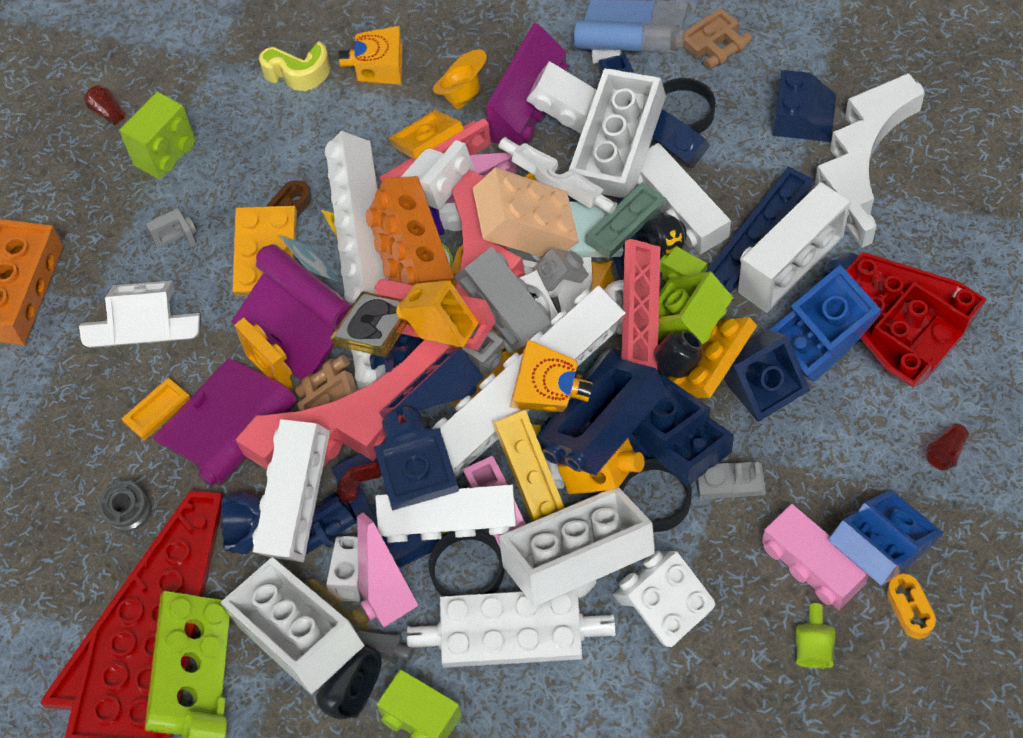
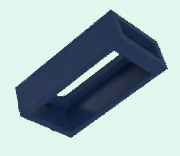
M607 356L586 379V381L593 383L588 402L570 397L564 412H557L536 436L543 449L544 457L553 464L560 463L569 466L576 472L584 471L596 476L667 393L656 368ZM620 389L621 391L580 437H575L614 391Z
M363 454L344 458L331 468L335 482L356 521L357 516L364 513L374 522L378 529L377 519L355 479L379 467L377 457L374 459V462ZM420 533L407 536L408 541L387 543V537L381 536L398 568L431 553L436 543L440 540H421Z

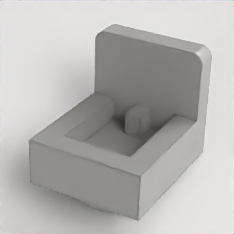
M178 208L146 223L157 248L183 235L191 247L196 245L193 234L197 233V230L189 216L184 218Z
M551 248L533 268V271L537 270L546 290L553 291L563 279L582 283L589 276V273L582 265L584 263L582 258L577 253Z

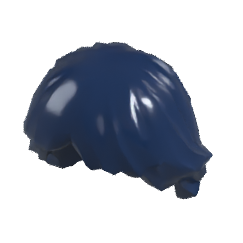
M240 492L236 495L229 494L228 497L222 498L221 511L223 514L221 519H223L221 528L223 529V549L225 551L237 552L243 555L253 550V534L258 527L261 514V497L247 492Z

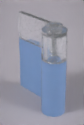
M590 0L585 19L577 20L575 25V48L677 53L678 48L684 45L683 26L688 2Z

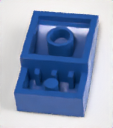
M839 265L791 305L793 311L773 326L770 331L788 336L800 368L814 382L853 347L878 318L882 310L849 273Z
M891 489L864 502L857 513L843 519L829 538V541L882 586L916 561L944 532Z

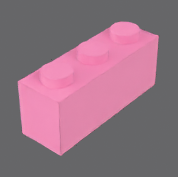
M791 504L764 530L762 540L764 549L770 557L775 560L781 559L789 566V571L795 579L802 583L806 581L813 587L817 597L828 606L832 604L840 610L867 583L869 575L829 541L831 536Z

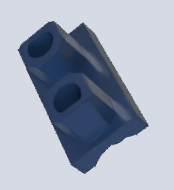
M334 494L329 495L322 500L321 506L314 510L306 554L322 544L328 548L335 544V536L357 523L355 516L338 496Z

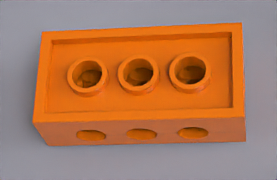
M418 176L384 178L378 191L375 193L370 208L366 211V222L372 229L375 249L380 253L385 277L390 281L410 285L437 281H451L452 283L454 276Z
M0 219V342L23 346L26 343L64 247L57 232L51 225Z

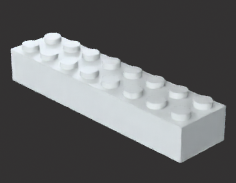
M599 285L592 292L588 289L583 291L575 299L574 303L576 305L568 313L565 310L561 311L551 321L552 327L545 334L539 331L530 340L578 362L577 367L580 366L618 331L626 314ZM517 352L504 363L505 369L497 377L491 374L479 386L481 391L474 398H471L469 395L465 397L455 407L457 411L455 415L449 420L445 417L432 427L431 430L437 428L441 430L455 478L463 472L464 468L470 466L498 440L492 422L520 410L511 408L510 402L522 354L519 355Z

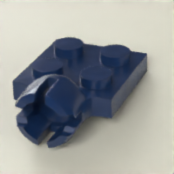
M402 407L406 422L401 424L399 423L396 410L386 414L382 421L386 440L381 445L374 446L392 511L459 492L440 428L434 430L426 429L420 412L412 407Z

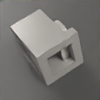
M475 328L470 338L474 337L479 328ZM490 331L478 351L461 347V349L482 376L485 377L486 374H490L499 366L503 357L501 347L504 344V340Z

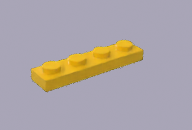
M520 409L493 421L492 424L531 521L534 522L564 509L565 507L526 409Z

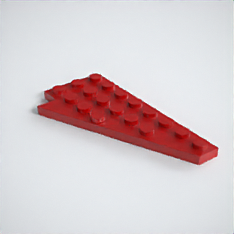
M188 492L43 696L41 705L44 708L71 710L64 738H174V734L145 731L160 597L164 591L204 597L222 512V493ZM193 623L185 624L184 631L189 638L195 639L197 625ZM189 656L181 658V666L186 672H188L191 658ZM180 690L177 693V700L180 705L184 690Z

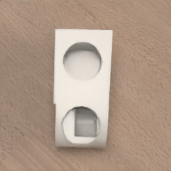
M337 536L326 584L331 600L361 602L362 595L358 590V537Z

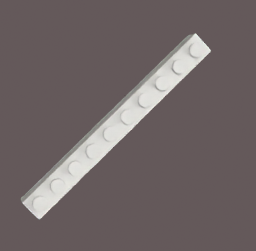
M340 131L333 140L328 142L325 147V155L327 157L331 201L335 217L334 224L337 232L341 275L345 292L344 299L355 306L363 294L379 297L374 289L379 279H389L383 273V262L380 253L375 249L372 229L366 222V211L370 208L375 193L378 191L371 143L363 138ZM351 340L355 380L357 382V389L360 390L371 385L388 372L385 370V365H380L375 370H371L369 357L376 352L375 345Z

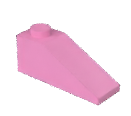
M361 513L357 516L358 590L364 599L360 606L370 621L375 618L384 628L419 605L374 522L364 513Z

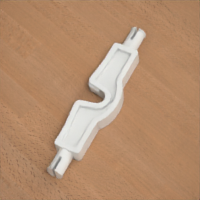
M507 137L500 141L499 148L512 155V162L535 175L539 182L567 191L568 196L588 208L596 205L608 212V214L613 213L616 209L617 203L603 196L604 190L601 187L592 183L577 171L570 170L563 174H556L558 161L555 158L538 151L526 143L519 146Z

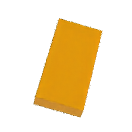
M168 377L121 419L125 425L145 441L190 399V396Z

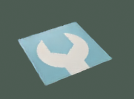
M278 235L311 273L341 282L310 245Z

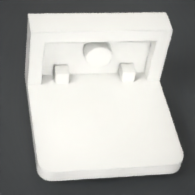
M455 140L444 154L433 149L424 150L401 177L418 176L428 206L439 210L452 195L451 190L469 169L473 171L474 166L466 144Z
M657 550L655 554L645 558L643 561L645 566L637 573L632 572L625 576L619 582L620 588L612 595L620 605L633 606L664 646L672 647L715 607V601L677 551Z

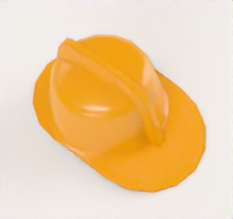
M481 49L472 50L458 58L444 76L433 86L434 94L443 95L458 110L469 103L480 91L481 86L478 72L486 62L487 55L485 51Z

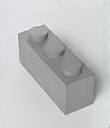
M492 246L454 276L470 297L487 301L496 320L493 325L514 352L525 346L528 340L539 331L542 332L551 323L545 307L535 301L528 292L526 283L521 278L515 276L508 267L506 258Z

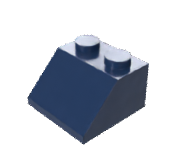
M781 70L773 136L831 142L836 94L809 72Z
M770 330L747 342L724 376L727 386L758 422L810 391L788 336Z

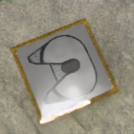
M362 291L330 339L335 346L386 357L408 324L407 320L399 319L396 313L398 303L404 300Z

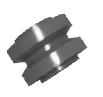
M115 482L109 485L101 494L99 500L100 514L118 531L130 532L137 530L148 521L151 515L150 499L133 482ZM131 501L130 507L126 511L120 512L121 506L125 502Z

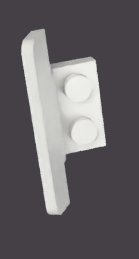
M173 280L113 285L105 297L107 321L81 323L79 325L81 342L85 346L92 348L194 339L200 333V313L171 315L169 301L174 293Z

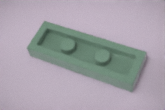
M641 182L616 206L613 213L604 217L586 235L585 243L610 259L625 244L626 240L634 236L665 205L666 198Z

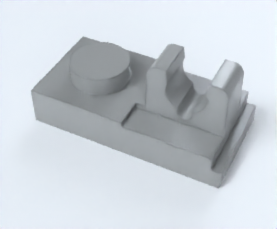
M760 462L716 464L697 479L699 500L766 495L763 469Z

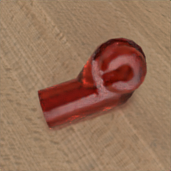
M378 463L351 467L346 471L337 484V494L340 495L343 502L350 503L357 499L358 491L356 488L361 482L380 478L381 472Z

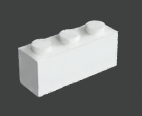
M549 61L539 73L526 101L534 105L538 110L559 120L561 124L582 134L597 90Z

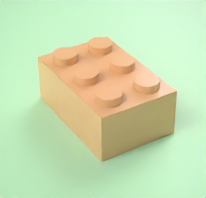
M496 167L473 187L483 240L540 257H544L551 248L568 251L579 242L567 191Z

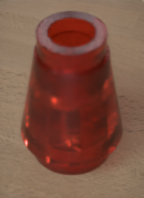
M96 85L87 91L84 100L87 103L88 109L112 125H117L125 118V113L108 88Z
M953 424L928 445L927 461L934 468L943 471L956 466L966 440L969 437L968 430L961 424Z

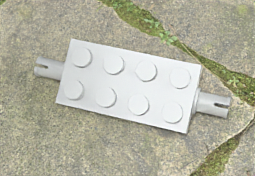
M578 588L535 607L523 592L440 597L441 622H438V625L407 626V634H409L407 636L408 646L412 648L439 646L443 668L582 659L581 641H584V637L615 636L614 614L583 616V613H579Z

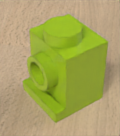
M677 246L669 256L664 255L660 260V272L665 283L672 277L707 271L706 262Z

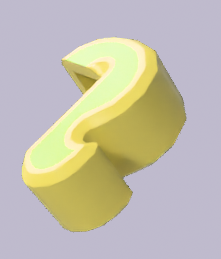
M321 42L316 43L305 60L276 47L267 48L259 55L261 69L267 81L277 83L279 78H284L288 87L298 91L316 88L327 78L331 69L326 46Z

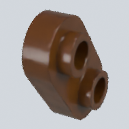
M290 181L278 191L266 207L295 206L298 218L311 202L309 187L303 181Z

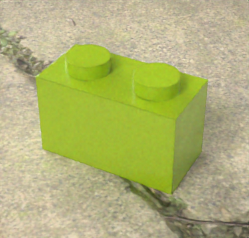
M401 669L376 704L382 716L380 720L394 731H398L401 727L411 734L410 738H448L462 716L458 703Z

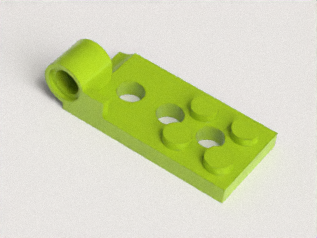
M164 591L161 594L145 731L181 735V738H225L227 722L224 716L225 698L222 697L230 616L220 603L222 600ZM185 624H196L201 631L200 638H189L184 631ZM184 656L192 657L197 663V671L194 673L186 672L181 666V658ZM186 690L192 694L194 703L191 707H184L179 704L177 700L178 691Z

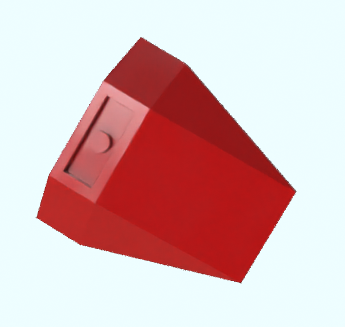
M862 252L846 269L849 275L882 310L878 318L860 339L887 371L913 388L924 383L952 351L987 300L959 281Z

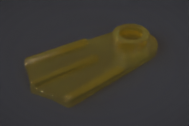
M314 579L307 580L304 583L362 631H369V627L366 625L369 619L356 608L349 611L342 605V601Z

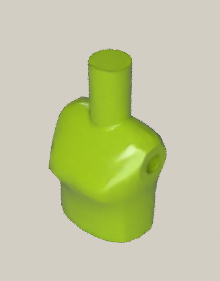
M812 603L809 605V623L799 624L796 627V664L801 667L831 668L834 666L835 628L823 624V605Z

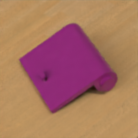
M271 244L261 248L257 253L256 268L263 274L231 322L236 324L242 318H245L252 326L255 324L259 325L268 338L267 341L271 345L276 343L283 350L287 357L284 362L291 372L302 381L308 374H315L340 338L335 335L354 306L276 244Z
M228 358L157 432L153 439L160 445L194 463L200 470L197 475L207 485L211 487L214 484L222 486L247 458L238 446L236 438L256 416L288 413L297 403V399L287 387L278 381Z

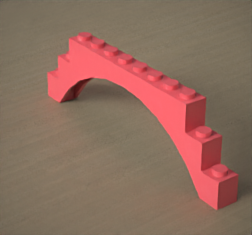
M469 169L451 190L462 224L463 255L460 271L492 246L506 258L508 267L516 277L520 278L525 275L522 258L508 251L510 247L483 240L473 187L484 176ZM457 281L455 289L458 293L469 296ZM424 340L401 364L371 385L337 401L303 411L258 415L236 438V442L244 456L267 470L269 463L272 461L275 447L273 439L276 430L279 428L280 419L316 423L330 430L323 467L329 460L334 459L338 455L342 444L347 445L374 462V459L377 457L374 446L381 445L386 440L382 426L383 417L379 412L448 349L458 347ZM404 414L397 416L400 424L406 422Z

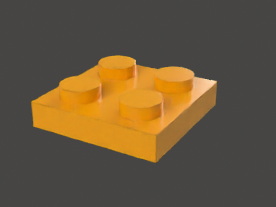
M433 110L388 139L394 149L416 159L424 150L435 148L463 131L464 128L461 121L438 110Z
M245 318L234 324L246 357L265 376L278 381L289 390L293 389L290 379L292 372L284 362L287 357L283 350L276 343L271 345L267 341L268 338L259 325L255 324L252 326Z

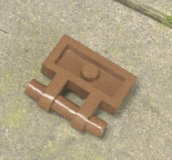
M720 7L679 35V44L697 59L706 53L709 57L703 61L706 69L710 70L716 65L719 67L727 62V58L732 54H738L743 51L746 45L752 41V36L748 32L738 35L736 32L739 31V22ZM723 41H726L728 43L723 48H720L718 46V44H720Z
M344 354L336 359L331 358L325 362L321 370L315 374H308L302 379V383L295 387V392L300 398L306 396L297 403L300 411L337 401L358 391L352 373L345 370L342 371V369L350 365L349 359Z

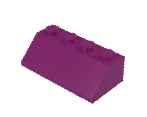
M533 23L486 105L490 140L493 143L499 144L504 137H507L519 146L526 142L530 143L533 140L537 122H542L546 115L545 112L538 110L534 105L526 101L539 73L549 61L569 72V64L566 63V51L537 23Z

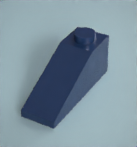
M664 109L661 110L652 140L660 143L664 149L690 168H693L710 147V144L703 136Z
M461 347L448 349L385 406L379 414L384 418L386 414L396 410L397 416L403 415L402 407L422 410L459 399L463 400L468 395L471 397L477 391L476 385L484 377Z

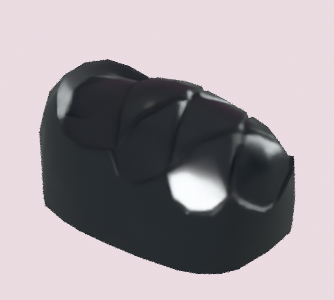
M364 646L325 682V685L316 695L318 707L325 715L334 719L358 718L373 691L381 671L382 661L374 649Z

